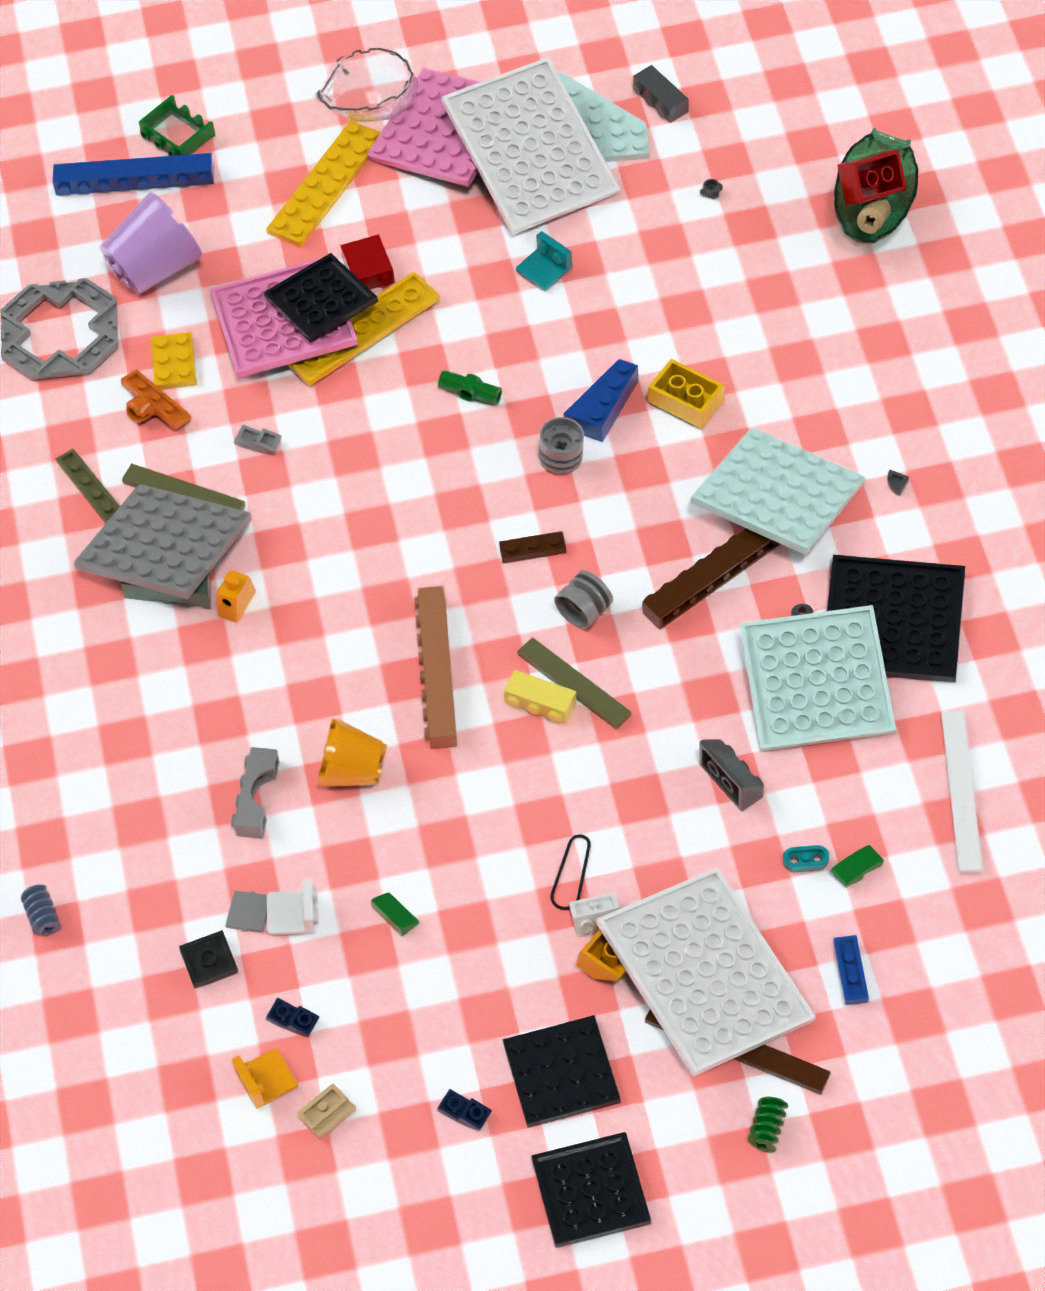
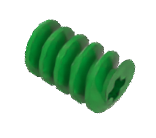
M765 1096L758 1100L753 1124L750 1127L751 1133L747 1138L753 1147L768 1153H774L777 1150L773 1144L779 1143V1138L775 1135H780L782 1132L779 1127L784 1125V1121L781 1118L787 1115L783 1109L789 1108L786 1101L772 1096Z

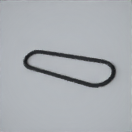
M577 834L570 838L550 894L552 904L560 910L570 909L569 906L562 907L554 901V893L571 843L576 838H583L587 841V850L576 901L580 900L591 847L590 839L582 834Z

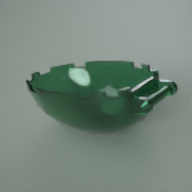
M875 127L872 128L870 134L865 135L850 147L841 163L881 151L899 149L907 190L882 197L890 203L891 214L876 233L868 234L861 231L857 224V217L867 202L845 205L839 172L837 171L833 192L834 212L840 234L855 247L876 245L891 235L906 218L917 194L919 169L914 156L915 153L910 147L912 140H904L877 131Z

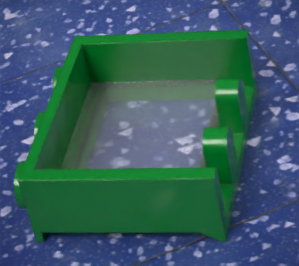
M170 95L138 121L140 135L145 140L151 141L159 150H164L169 156L192 154L207 140L216 136L212 121L204 125L200 114L191 117L189 108L185 104L179 109L174 95Z

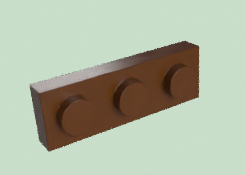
M563 531L499 541L502 564L567 553Z

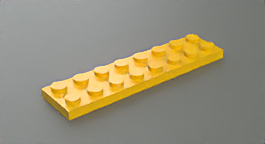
M350 120L266 228L267 234L301 248L367 163V153L381 132Z
M414 271L377 295L378 302L350 319L358 345L291 363L288 366L310 387L440 301V295Z

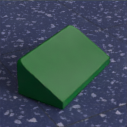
M390 892L370 900L372 908L401 937L420 923Z

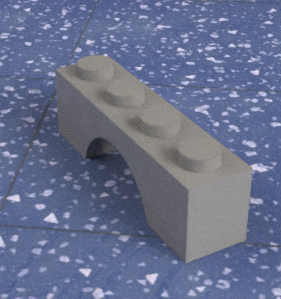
M251 747L249 755L245 756V775L242 774L240 777L241 793L237 794L235 801L237 811L231 818V827H234L238 837L264 838L267 815L265 808L254 801V796L262 785L276 780L280 763L277 749Z

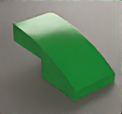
M869 844L843 859L831 869V872L844 887H848L861 881L866 873L881 867L884 859Z

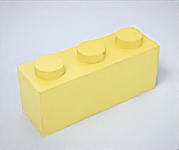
M514 670L504 689L505 703L514 708L519 707L528 710L533 715H542L553 722L566 724L577 704L576 691L518 670Z

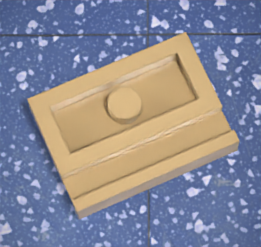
M332 1083L296 1114L302 1123L321 1140L355 1112L356 1106Z

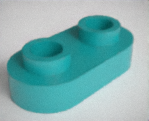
M822 845L790 847L783 853V865L792 872L820 870L829 863V851ZM820 858L821 861H815L814 859ZM791 860H797L798 862L792 863Z

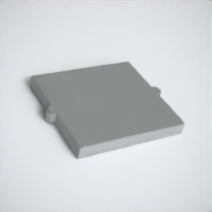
M234 890L225 927L242 930V932L263 933L267 918V894L255 893V891Z

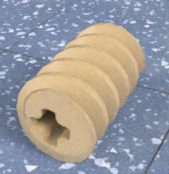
M882 197L868 201L857 217V224L861 231L868 234L876 233L891 214L890 203Z

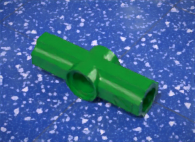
M444 370L439 375L438 388L457 393L465 401L472 402L476 399L492 405H498L501 400L502 388L483 382L475 374L470 373L463 376Z

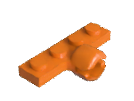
M136 369L121 378V385L135 396L126 403V413L133 422L141 423L156 415L172 429L176 430L191 421V415L139 370Z

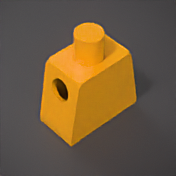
M233 570L226 573L216 593L218 617L235 623L240 621L256 592L248 575Z

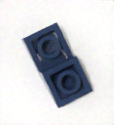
M277 997L265 1020L290 1032L309 1037L320 1016L300 1005L297 1008Z
M450 1088L436 1110L448 1118L477 1131L482 1129L492 1112L490 1108L471 1098L469 1100Z

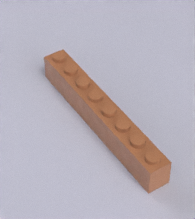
M444 585L417 588L418 597H414L415 610H419L420 614L415 615L416 627L421 628V633H417L418 647L422 646V652H418L419 665L424 666V670L420 671L421 684H425V689L421 690L422 703L427 705V708H423V720L428 722V727L424 728L425 741H430L431 749L458 747Z

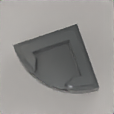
M889 469L887 482L890 490L900 497L909 482V476Z

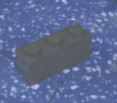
M652 64L633 75L634 92L640 95L650 107H653L658 112L660 117L665 118L669 123L689 112V98Z

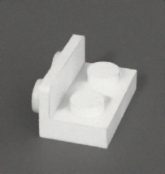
M614 892L569 902L577 936L597 933L599 930L596 924L597 919L620 909Z

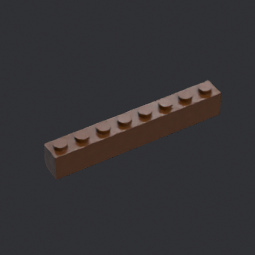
M745 528L739 534L731 536L722 546L714 548L705 558L697 560L688 570L681 571L675 579L664 583L658 591L647 595L642 601L643 614L661 630L781 544Z

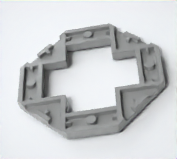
M80 278L77 282L68 283L66 280L49 282V285L38 286V283L28 284L0 310L1 358L31 380L90 374L118 348L116 297L87 278ZM75 296L99 312L88 322V327L99 334V336L74 359L58 349L44 362L20 346L31 335L30 329L21 324L20 321L44 299L61 308L69 299Z

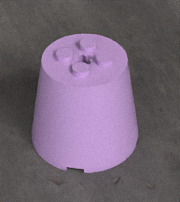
M153 192L146 195L99 246L103 259L113 268L112 272L118 280L122 279L126 287L138 295L196 262L202 256L199 245L183 222L177 223L172 217L174 211Z

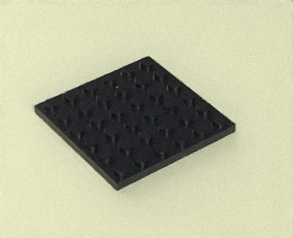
M833 554L827 611L873 605L886 676L956 682L966 566Z

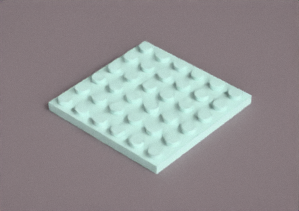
M751 427L694 492L690 503L806 555L864 485L866 477Z
M873 605L740 623L761 752L896 733Z

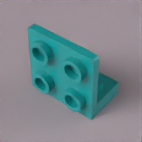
M540 231L536 235L537 249L516 266V272L546 291L573 267L572 251L543 231Z

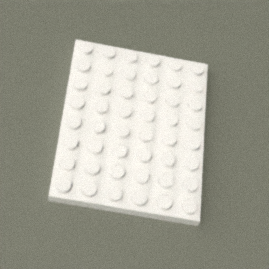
M549 57L442 96L441 102L512 235L620 192L621 189Z
M714 868L597 919V926L693 1077L804 1027L816 1019L805 999L718 868Z

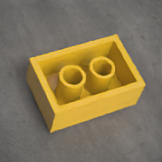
M672 358L648 386L649 403L700 429L706 425L725 401L724 384Z

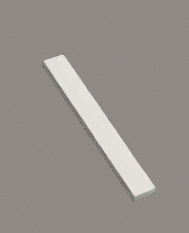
M964 710L941 711L959 874H979L983 872L965 712Z

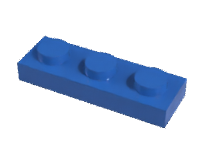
M857 935L834 937L833 946L845 1005L869 1002Z

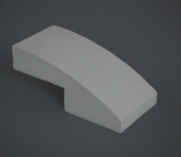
M242 424L234 439V444L252 451L274 454L282 435L266 428H262L259 431Z

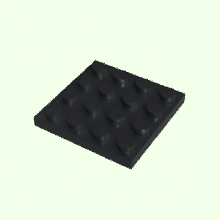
M332 253L263 292L265 299L310 343L378 302L377 296Z
M595 1015L502 1039L527 1128L621 1103Z
M626 1132L531 1155L555 1248L651 1224L650 1214Z

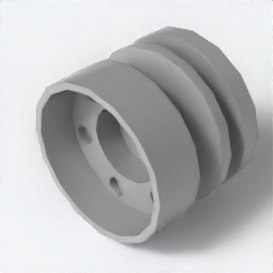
M568 417L552 418L543 424L540 429L538 459L547 471L554 474H567L579 468L582 463L584 445L582 426Z
M580 570L569 581V585H566L554 597V603L560 614L569 623L580 629H587L597 620L598 614H602L613 603V596L607 585L599 577L589 571Z

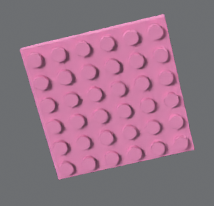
M423 68L368 151V160L469 187L479 171L443 106L441 98L480 82Z
M319 259L210 289L237 378L358 345L350 319L310 343L264 297L263 292Z

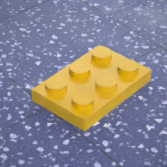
M191 331L150 337L154 384L161 390L197 385Z

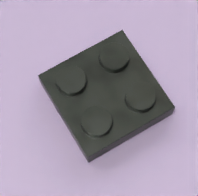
M223 930L179 946L194 989L239 973Z

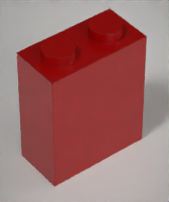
M379 234L340 245L345 266L370 290L395 283L393 268Z

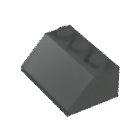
M702 739L699 741V765L741 812L763 798L764 784L762 780L750 772L749 766L744 760L740 761L730 745H726L721 739Z

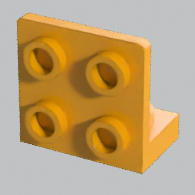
M277 1048L249 1062H243L240 1055L231 1059L234 1071L256 1109L298 1087L294 1076Z

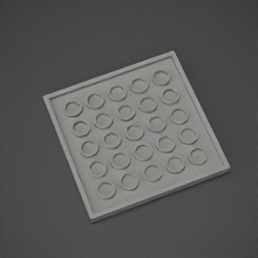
M139 484L73 562L74 568L189 599L251 521V512Z

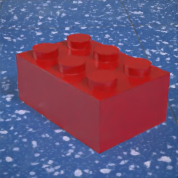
M899 149L881 151L837 164L845 205L860 204L907 190Z

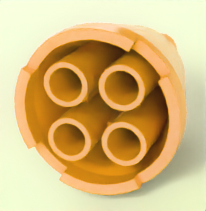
M332 718L317 785L331 787L378 784L382 771V765L378 764L383 761L387 744L342 720Z

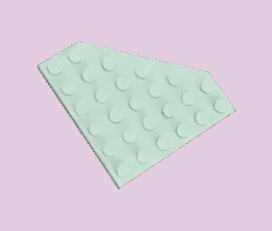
M557 72L605 162L650 158L647 126L644 121L565 73Z

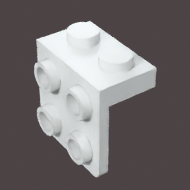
M312 878L302 879L303 890L269 892L267 894V930L269 935L314 933V922H318V908H314V901H318L317 887L312 886Z

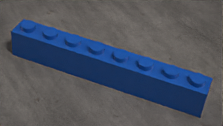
M212 153L53 164L52 183L56 195L214 184V161Z

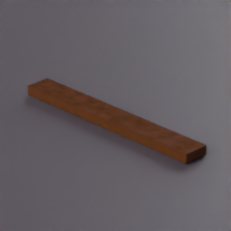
M649 1009L645 1017V1023L663 1030L651 1009ZM765 1044L734 1058V1060L819 1095H822L831 1076V1071Z

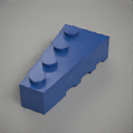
M618 359L563 413L564 417L579 423L584 431V436L603 442L639 381L638 365Z

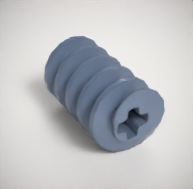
M43 884L28 887L22 892L20 897L30 926H32L31 929L37 936L52 935L62 927L61 922L58 921V914H55L56 909L53 906L52 899H50V893L46 891L47 886Z

